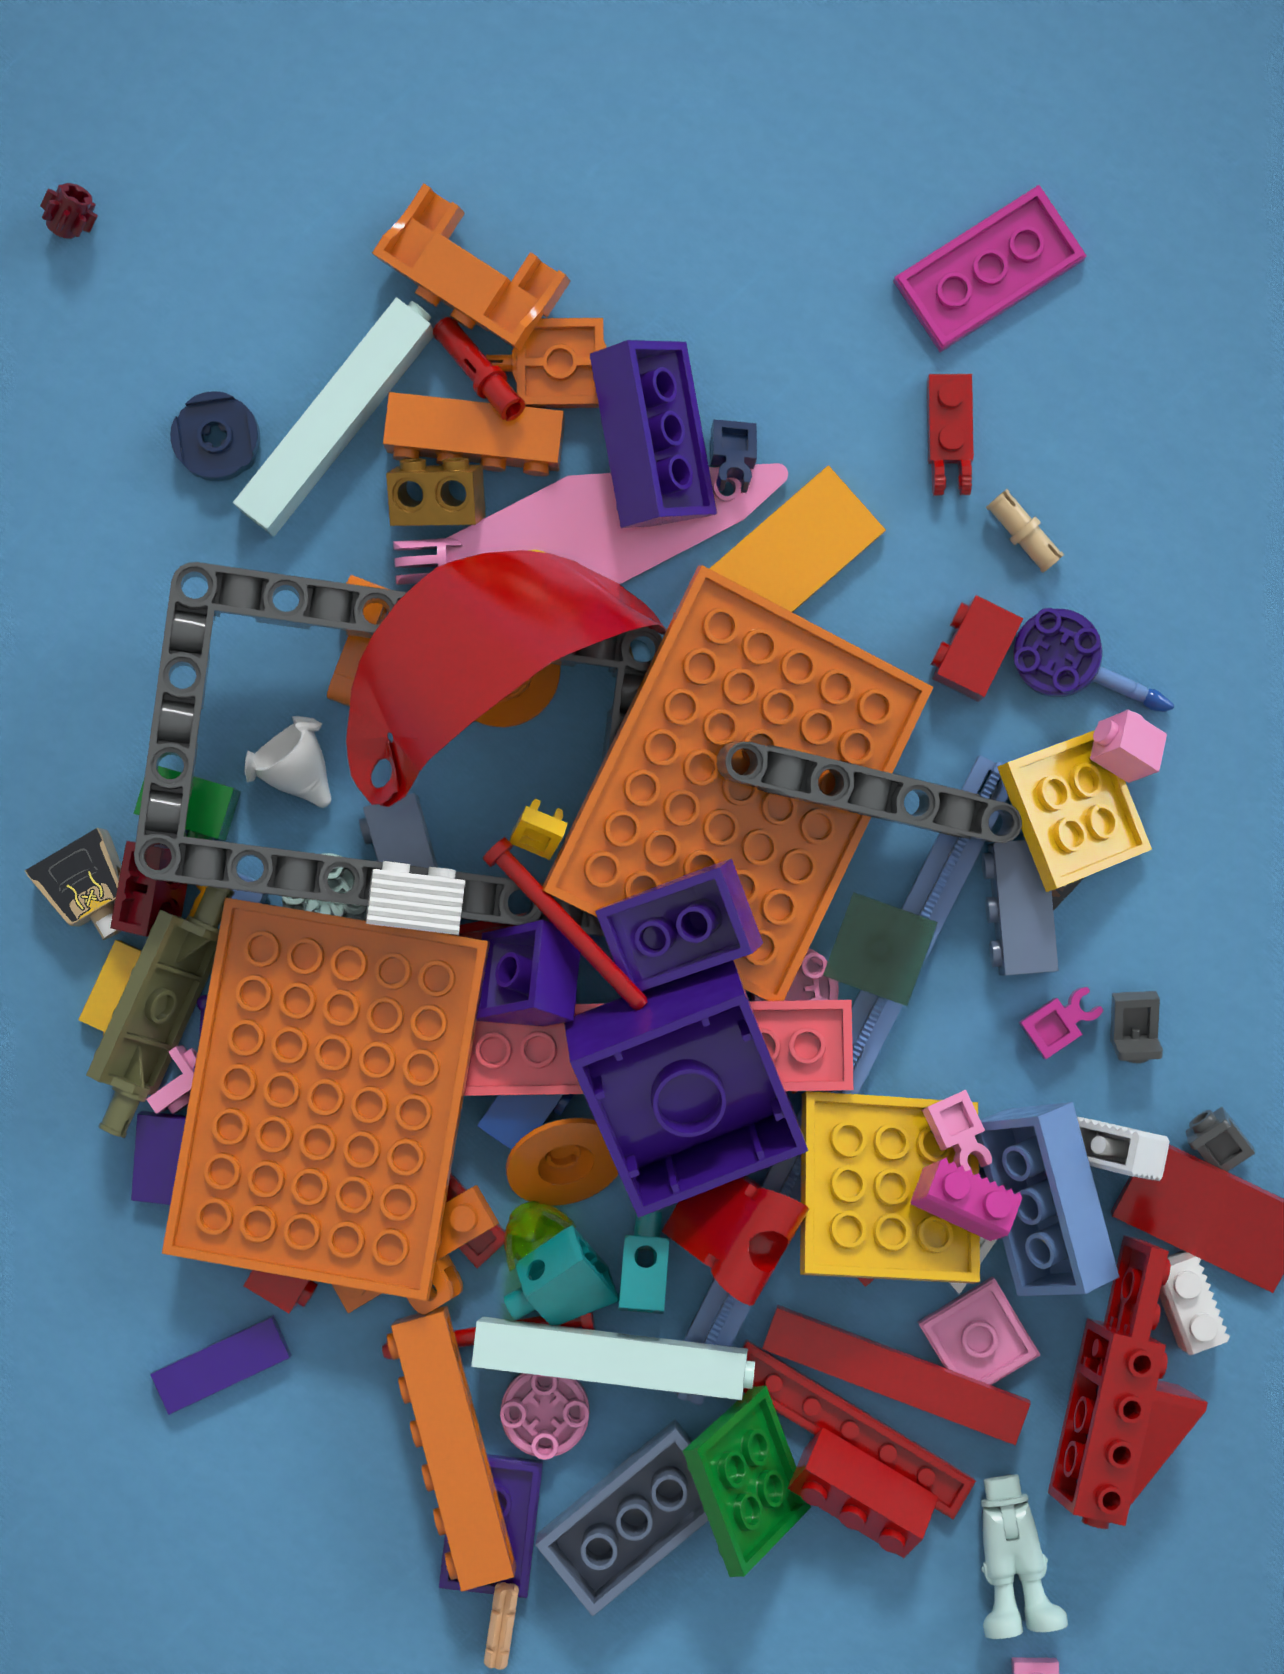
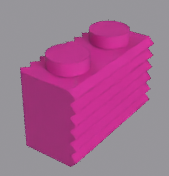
M944 1158L923 1168L913 1193L911 1204L984 1239L995 1241V1239L1004 1238L1010 1233L1022 1201V1196L1020 1192L1014 1194L1012 1188L1006 1190L1004 1185L997 1186L996 1181L990 1183L987 1177L981 1179L979 1173L973 1175L971 1169L965 1171L963 1165L957 1167L955 1162L949 1164L947 1158Z

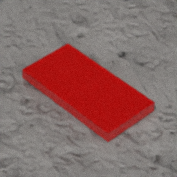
M1170 1144L1161 1180L1129 1176L1111 1210L1112 1217L1271 1293H1274L1284 1275V1199Z

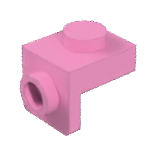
M183 1045L175 1046L168 1051L183 1074L146 1099L156 1114L169 1109L173 1115L189 1103L197 1052L193 1048L187 1051Z

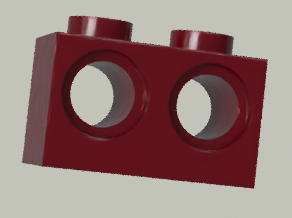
M126 841L110 928L148 937L160 910L182 917L188 884L158 881L146 877L138 870L135 864L134 852L136 842ZM160 844L152 846L146 854V862L154 870L166 868L172 859L170 849Z

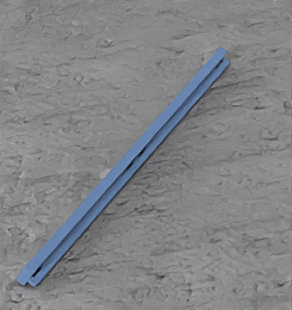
M981 755L977 756L961 790L978 794L988 772H990L991 774L980 795L983 798H990L1005 803L1008 794L997 768L1003 764L1000 762L995 763ZM994 811L989 818L990 830L1000 814L998 811ZM942 833L938 834L852 1004L854 1090L830 1091V1093H841V1091L844 1094L859 1093L985 841L972 838L965 839ZM801 1105V1107H800V1109H799V1111H798V1113H797V1115H796V1116H797V1119H798V1122H799V1125H800V1128H801L802 1105ZM801 1154L770 1166L761 1186L801 1202ZM714 1278L683 1341L731 1347L751 1306L731 1296ZM673 1392L681 1400L685 1401L687 1399L700 1407L706 1397L703 1395Z

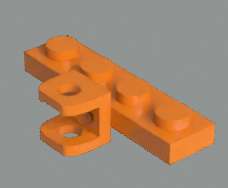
M478 1185L471 1187L445 1203L429 1300L423 1301L407 1298L411 1306L422 1315L433 1311L463 1291L461 1276L447 1254L499 1224ZM332 1284L347 1313L354 1311L382 1294Z

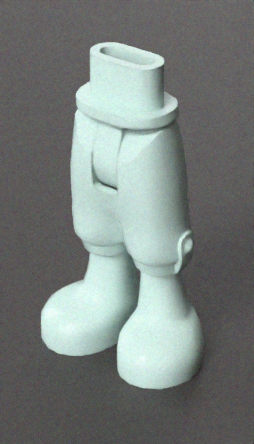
M1005 1475L984 1479L986 1499L981 1500V1506L983 1507L985 1562L982 1566V1572L986 1580L991 1585H994L993 1609L986 1616L983 1623L985 1637L989 1639H1005L1023 1633L1021 1615L1017 1609L1013 1588L1015 1574H1018L1022 1582L1027 1629L1033 1632H1052L1066 1628L1068 1626L1066 1612L1060 1606L1052 1604L1044 1593L1041 1579L1046 1574L1048 1559L1042 1554L1037 1529L1028 1503V1495L1021 1492L1019 1475Z

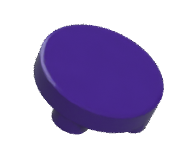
M1044 608L1030 618L1018 632L1014 643L1013 655L1020 677L1032 690L1049 697H1066L1082 691L1094 680L1102 663L1103 650L1100 635L1086 617L1068 609Z

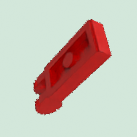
M929 374L927 377L928 464H931L932 494L933 496L944 494L946 489L944 464H958L959 476L957 484L960 495H971V463L974 460L972 374Z

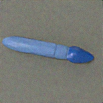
M1101 666L1098 674L1092 681L1123 696L1130 697V699L1142 702L1147 708L1154 711L1166 712L1174 708V704L1161 692L1155 689H1147V687L1138 682L1136 683Z

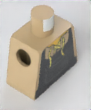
M96 828L25 870L30 880L70 926L79 927L92 920L103 940L121 932L120 930L110 928L122 865L107 830Z

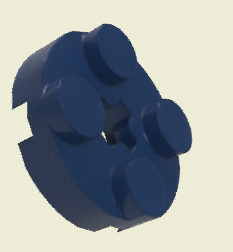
M218 391L198 394L185 403L186 407L180 411L178 417L175 416L170 432L172 448L176 457L193 475L209 481H224L240 475L243 471L250 469L254 465L260 446L259 426L252 412L233 396ZM218 426L221 432L227 433V438L222 440L219 447H214L211 442L204 441V436L211 434V427Z

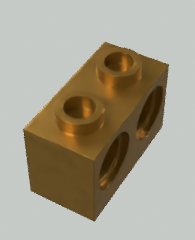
M448 458L442 460V465L426 466V459H404L399 461L400 466L386 473L390 526L476 525L486 517L483 465H469L468 458ZM450 480L458 481L464 486L466 490L465 500H457L451 495L449 491ZM408 481L416 482L422 488V501H416L409 496L407 492Z

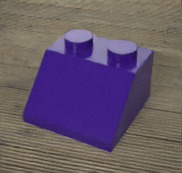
M539 920L482 933V940L490 941L476 1016L477 1021L531 1026H548L574 1021L580 952L553 923Z

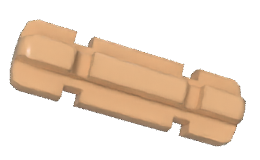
M499 1582L495 1586L484 1656V1664L488 1668L502 1670L508 1665L519 1588L514 1583Z

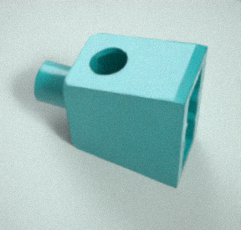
M655 1211L639 1218L635 1213L634 1235H625L619 1310L664 1313L670 1239L660 1238L662 1212ZM649 1250L653 1253V1264L651 1267L644 1268L637 1264L639 1251Z
M573 1225L567 1227L517 1262L516 1270L521 1287L504 1296L505 1305L513 1319L517 1320L536 1310L551 1326H558L619 1301L608 1265Z

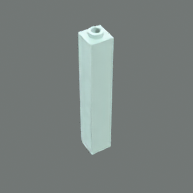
M397 297L394 299L233 501L234 505L243 514L273 537L434 337L431 323H429L431 316L421 306L413 301L406 305Z
M481 1317L476 1322L471 1367L742 1400L744 1388H753L755 1361H747L748 1349Z

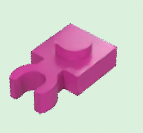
M1088 987L1074 990L1066 1006L1063 1007L1058 998H1053L1018 1022L1043 1059H1048L1083 1035L1076 1025L1077 1022L1080 1020L1091 1021L1102 1014L1103 1009L1101 1006H1096L1089 1012H1084L1080 1008V999L1090 992Z

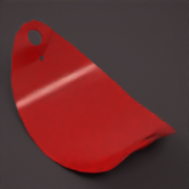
M526 550L490 552L455 560L436 567L397 601L373 633L359 661L351 688L346 736L351 777L358 789L372 805L390 807L406 797L421 769L435 754L476 719L553 661L627 631L648 627L664 636L667 629L644 602L619 583L588 569L574 560L551 553ZM389 732L393 735V742L388 739ZM387 759L392 767L391 778L385 786L376 788L371 780L372 772L380 760Z

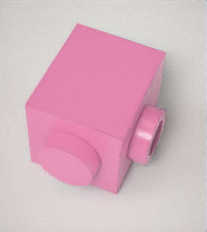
M1128 709L1098 722L1093 734L1094 743L1090 759L1130 783L1159 772L1167 734L1144 720L1140 714Z

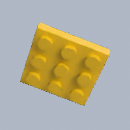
M1094 731L997 767L1011 804L1020 813L1022 820L1021 829L1046 892L1058 889L1152 850L1126 782L1090 759L1094 743Z

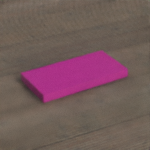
M1038 185L895 276L893 282L939 352H942L1084 261L1087 255L1041 186Z

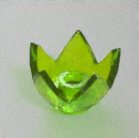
M529 1201L515 1208L509 1216V1222L504 1235V1252L509 1272L516 1268L515 1258L519 1261L571 1225L576 1228L573 1220L557 1208L548 1204H540L537 1201Z

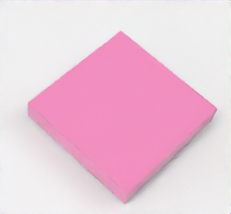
M993 1276L917 1322L944 1368L989 1385H993L1040 1356L1039 1351Z

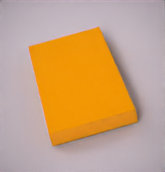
M828 465L709 569L793 613L884 534L886 529Z

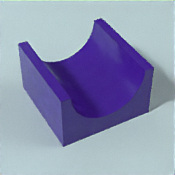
M734 960L642 991L647 997L648 1003L640 1010L633 1009L621 997L574 1016V1021L564 1023L571 1066L638 1218L808 1152L793 1105L769 1053Z

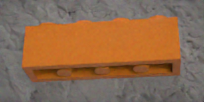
M389 392L383 445L387 453L393 454V459L398 461L428 457L437 458L436 463L442 465V460L468 458L469 462L480 463V465H483V470L504 472L506 471V466L523 468V473L528 475L549 476V471L559 472L565 426L564 411L525 407L519 417L506 421L500 417L491 403Z

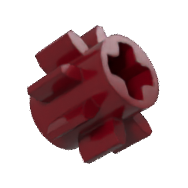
M73 183L58 185L56 192L47 189L40 205L45 210L42 218L46 220L48 229L55 235L66 239L79 237L82 230L90 233L98 217L93 212L96 204L92 202L90 193L83 187Z

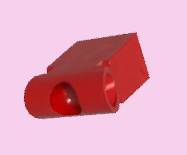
M744 1176L678 1202L661 1232L702 1263L709 1266L713 1277L726 1292L738 1301L752 1306L755 1304L781 1256L808 1213L809 1208L791 1197L765 1189L751 1178Z

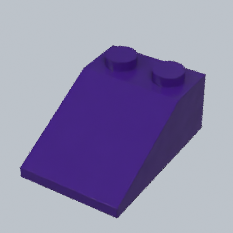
M732 858L681 876L595 911L615 964L641 991L753 954L763 944Z

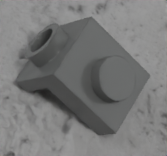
M1156 991L1112 993L1110 1041L1119 1060L1130 1063H1144L1149 1059H1161L1163 1057V1048L1158 1039L1160 998Z
M1223 1107L1214 1112L1206 1110L1200 1113L1189 1123L1190 1128L1186 1130L1188 1144L1191 1148L1197 1150L1206 1162L1227 1172L1255 1154L1254 1147Z

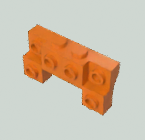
M423 183L404 214L382 236L372 254L418 286L414 293L432 306L437 307L440 301L453 309L450 316L469 330H472L476 324L520 351L541 317L547 318L571 282L570 279L560 270L557 272L541 262L536 255L530 252L512 281H510L505 275L449 240V237L465 213L457 204L443 199Z

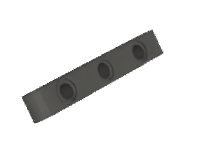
M731 742L726 744L717 755L716 766L724 779L756 787L757 790L950 836L965 839L972 838L986 842L1007 843L1014 840L1022 828L1020 813L1014 806L983 798L979 794L788 748L772 745L765 746L753 742ZM740 749L744 750L750 758L748 770L741 775L736 773L731 765L733 754ZM825 770L830 771L835 778V787L827 795L823 794L818 786V779ZM910 791H914L920 801L917 811L910 815L904 807V799ZM994 811H998L1003 819L1001 830L996 834H993L989 828V818Z

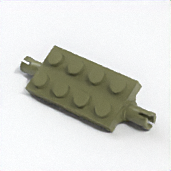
M207 887L194 917L189 916L188 919L160 910L86 1076L97 1082L111 1085L115 1091L103 1120L98 1126L100 1129L112 1135L125 1138L139 1103L145 1102L148 1095L158 1091L172 1060L168 1051L178 1046L213 968L220 929L218 927L222 918L225 897L232 898L235 891Z

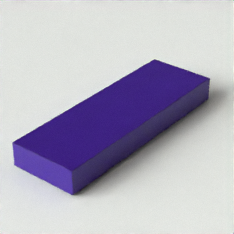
M273 1315L164 1366L150 1375L168 1415L287 1360L292 1355Z

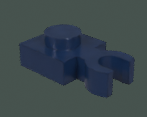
M713 419L711 427V465L720 466L716 486L719 491H724L727 478H736L741 483V493H747L752 478L750 469H754L757 460L756 423Z

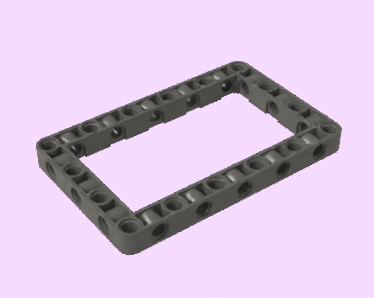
M188 562L175 571L170 587L134 852L135 864L142 874L158 881L368 906L372 869L382 870L383 862L186 837V818L189 799L192 794L198 750V729L201 710L204 706L210 661V641L215 617H220L221 613L253 617L259 623L309 630L311 626L344 630L346 631L345 635L371 638L380 624L374 625L369 623L363 615V609L371 603H379L389 613L397 601L407 592L200 562ZM192 577H199L207 582L208 589L204 596L192 599L183 593L184 583ZM282 590L292 591L299 599L298 606L288 612L281 611L273 603L274 596ZM642 627L627 631L550 663L574 667L576 664L608 667V672H612V677H616L612 708L607 712L601 764L662 641L661 636L651 628ZM632 641H642L649 647L650 657L647 662H638L632 658L629 650ZM179 666L191 667L196 673L195 682L185 689L172 685L170 676L175 668ZM167 755L178 756L184 762L183 772L175 779L163 778L158 772L159 762ZM154 845H165L171 851L172 859L170 864L162 870L151 869L146 862L147 851ZM254 856L261 860L264 871L258 880L247 882L239 877L237 866L244 857ZM410 866L409 873L428 875V868ZM336 868L348 869L354 878V884L350 891L346 893L334 892L328 884L329 873ZM456 872L455 879L465 880L461 919L515 926L539 920L552 923L532 901L529 911L523 916L514 915L508 907L509 896L516 890L521 891L510 878ZM552 896L588 935L604 936L597 917Z

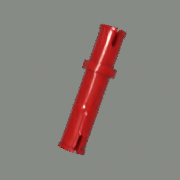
M451 317L441 319L433 329V336L473 382V389L476 394L482 399H487L503 420L511 421L519 417L525 409V401L508 384L506 373L499 366L491 364L456 320Z

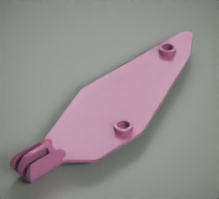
M780 463L756 464L754 469H750L752 478L747 493H741V483L738 479L727 478V481L733 485L734 491L732 495L724 496L716 486L720 467H709L717 509L716 515L650 527L621 528L611 473L569 475L482 519L476 525H471L447 538L393 541V549L396 551L437 549V555L394 558L395 568L439 567L455 560L482 553L536 549L574 560L588 569L622 584L743 521L787 480L788 470ZM429 573L395 576L396 585L417 584Z

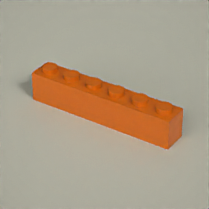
M448 1306L436 1308L426 1315L418 1313L396 1319L391 1325L392 1332L387 1334L388 1347L392 1359H400L404 1376L398 1378L403 1402L405 1404L411 1403L416 1420L410 1421L411 1434L416 1448L423 1446L427 1464L422 1465V1475L427 1491L434 1490L439 1507L433 1509L438 1534L440 1536L446 1534L450 1552L445 1553V1561L450 1579L458 1578L462 1592L513 1578L517 1565Z

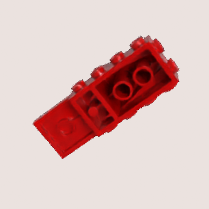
M1123 1235L1117 1262L1119 1278L1113 1280L1104 1322L1089 1318L1086 1321L1048 1489V1494L1073 1515L1081 1516V1522L1100 1529H1108L1110 1523L1126 1526L1131 1504L1206 1412L1208 1404L1207 1401L1178 1384L1158 1380L1164 1377L1167 1369L1166 1345L1150 1337L1151 1330L1156 1329L1160 1319V1305L1157 1302L1161 1286L1167 1283L1170 1275L1171 1265L1170 1260L1167 1259L1169 1251L1142 1239ZM1099 1385L1098 1393L1096 1395V1388Z

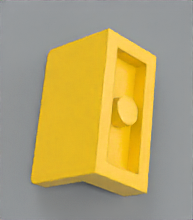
M115 940L78 1019L79 1021L103 1031L104 1036L142 950L121 940Z

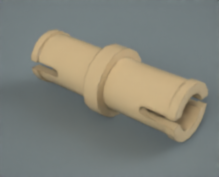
M1006 489L986 508L991 511L1011 534L1009 540L1015 546L1018 543L1040 568V571L1044 573L1063 557L1064 553L1060 552L1038 526L1041 523L1036 516L1031 518L1009 493L1010 491Z

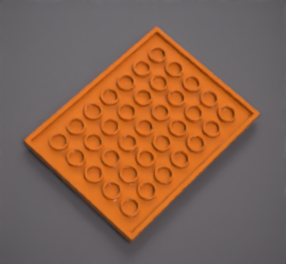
M703 565L698 566L543 884V891L597 917L595 911L732 858L763 940V944L753 954L735 959V965L746 991L767 1001H784L871 817L757 790L756 787L731 782L724 779L719 773L716 766L717 755L726 744L731 742H753L765 746L772 745L893 773L932 692L933 686ZM737 750L733 754L731 759L733 770L740 775L748 770L750 758L744 750ZM825 770L818 779V786L823 794H829L835 787L834 775L828 770Z
M225 897L162 1254L417 1300H429L490 941L437 932L365 924L366 921Z

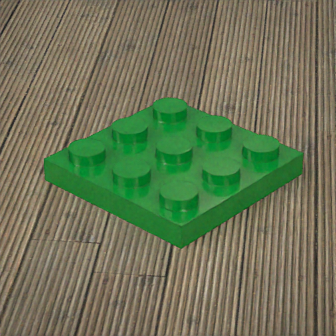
M757 1386L749 1389L743 1395L742 1400H737L683 1450L688 1470L694 1480L703 1510L707 1515L729 1577H744L811 1508V1505L806 1503L801 1496L787 1489L796 1470V1464L767 1386Z

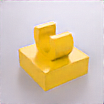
M534 799L529 807L525 806L513 828L509 841L512 845L550 860L564 836L568 823L561 821L563 818L562 809L557 808L553 816L538 811L541 800Z

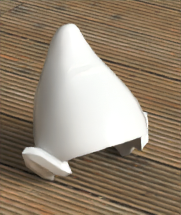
M292 716L294 724L274 736L255 754L247 751L244 769L247 782L254 781L257 776L280 791L303 798L320 808H325L331 803V795L323 753L314 733L319 731L322 723L314 718Z

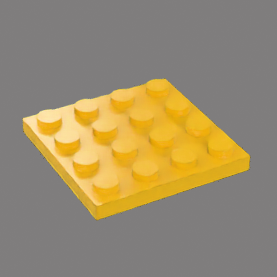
M806 1091L802 1094L801 1131L808 1152L801 1154V1203L808 1206L809 1211L800 1225V1275L970 1284L980 1282V1236L911 1204V1199L923 1168L944 1158H947L949 1164L954 1161L955 1151L953 1146L942 1151L940 1150L922 1109L942 1100ZM972 1102L978 1114V1102ZM969 1154L967 1160L973 1175L978 1174V1159L973 1154Z

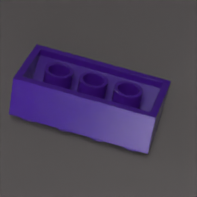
M626 340L590 353L593 380L596 387L621 528L650 527L716 515L717 509L687 343L680 341Z

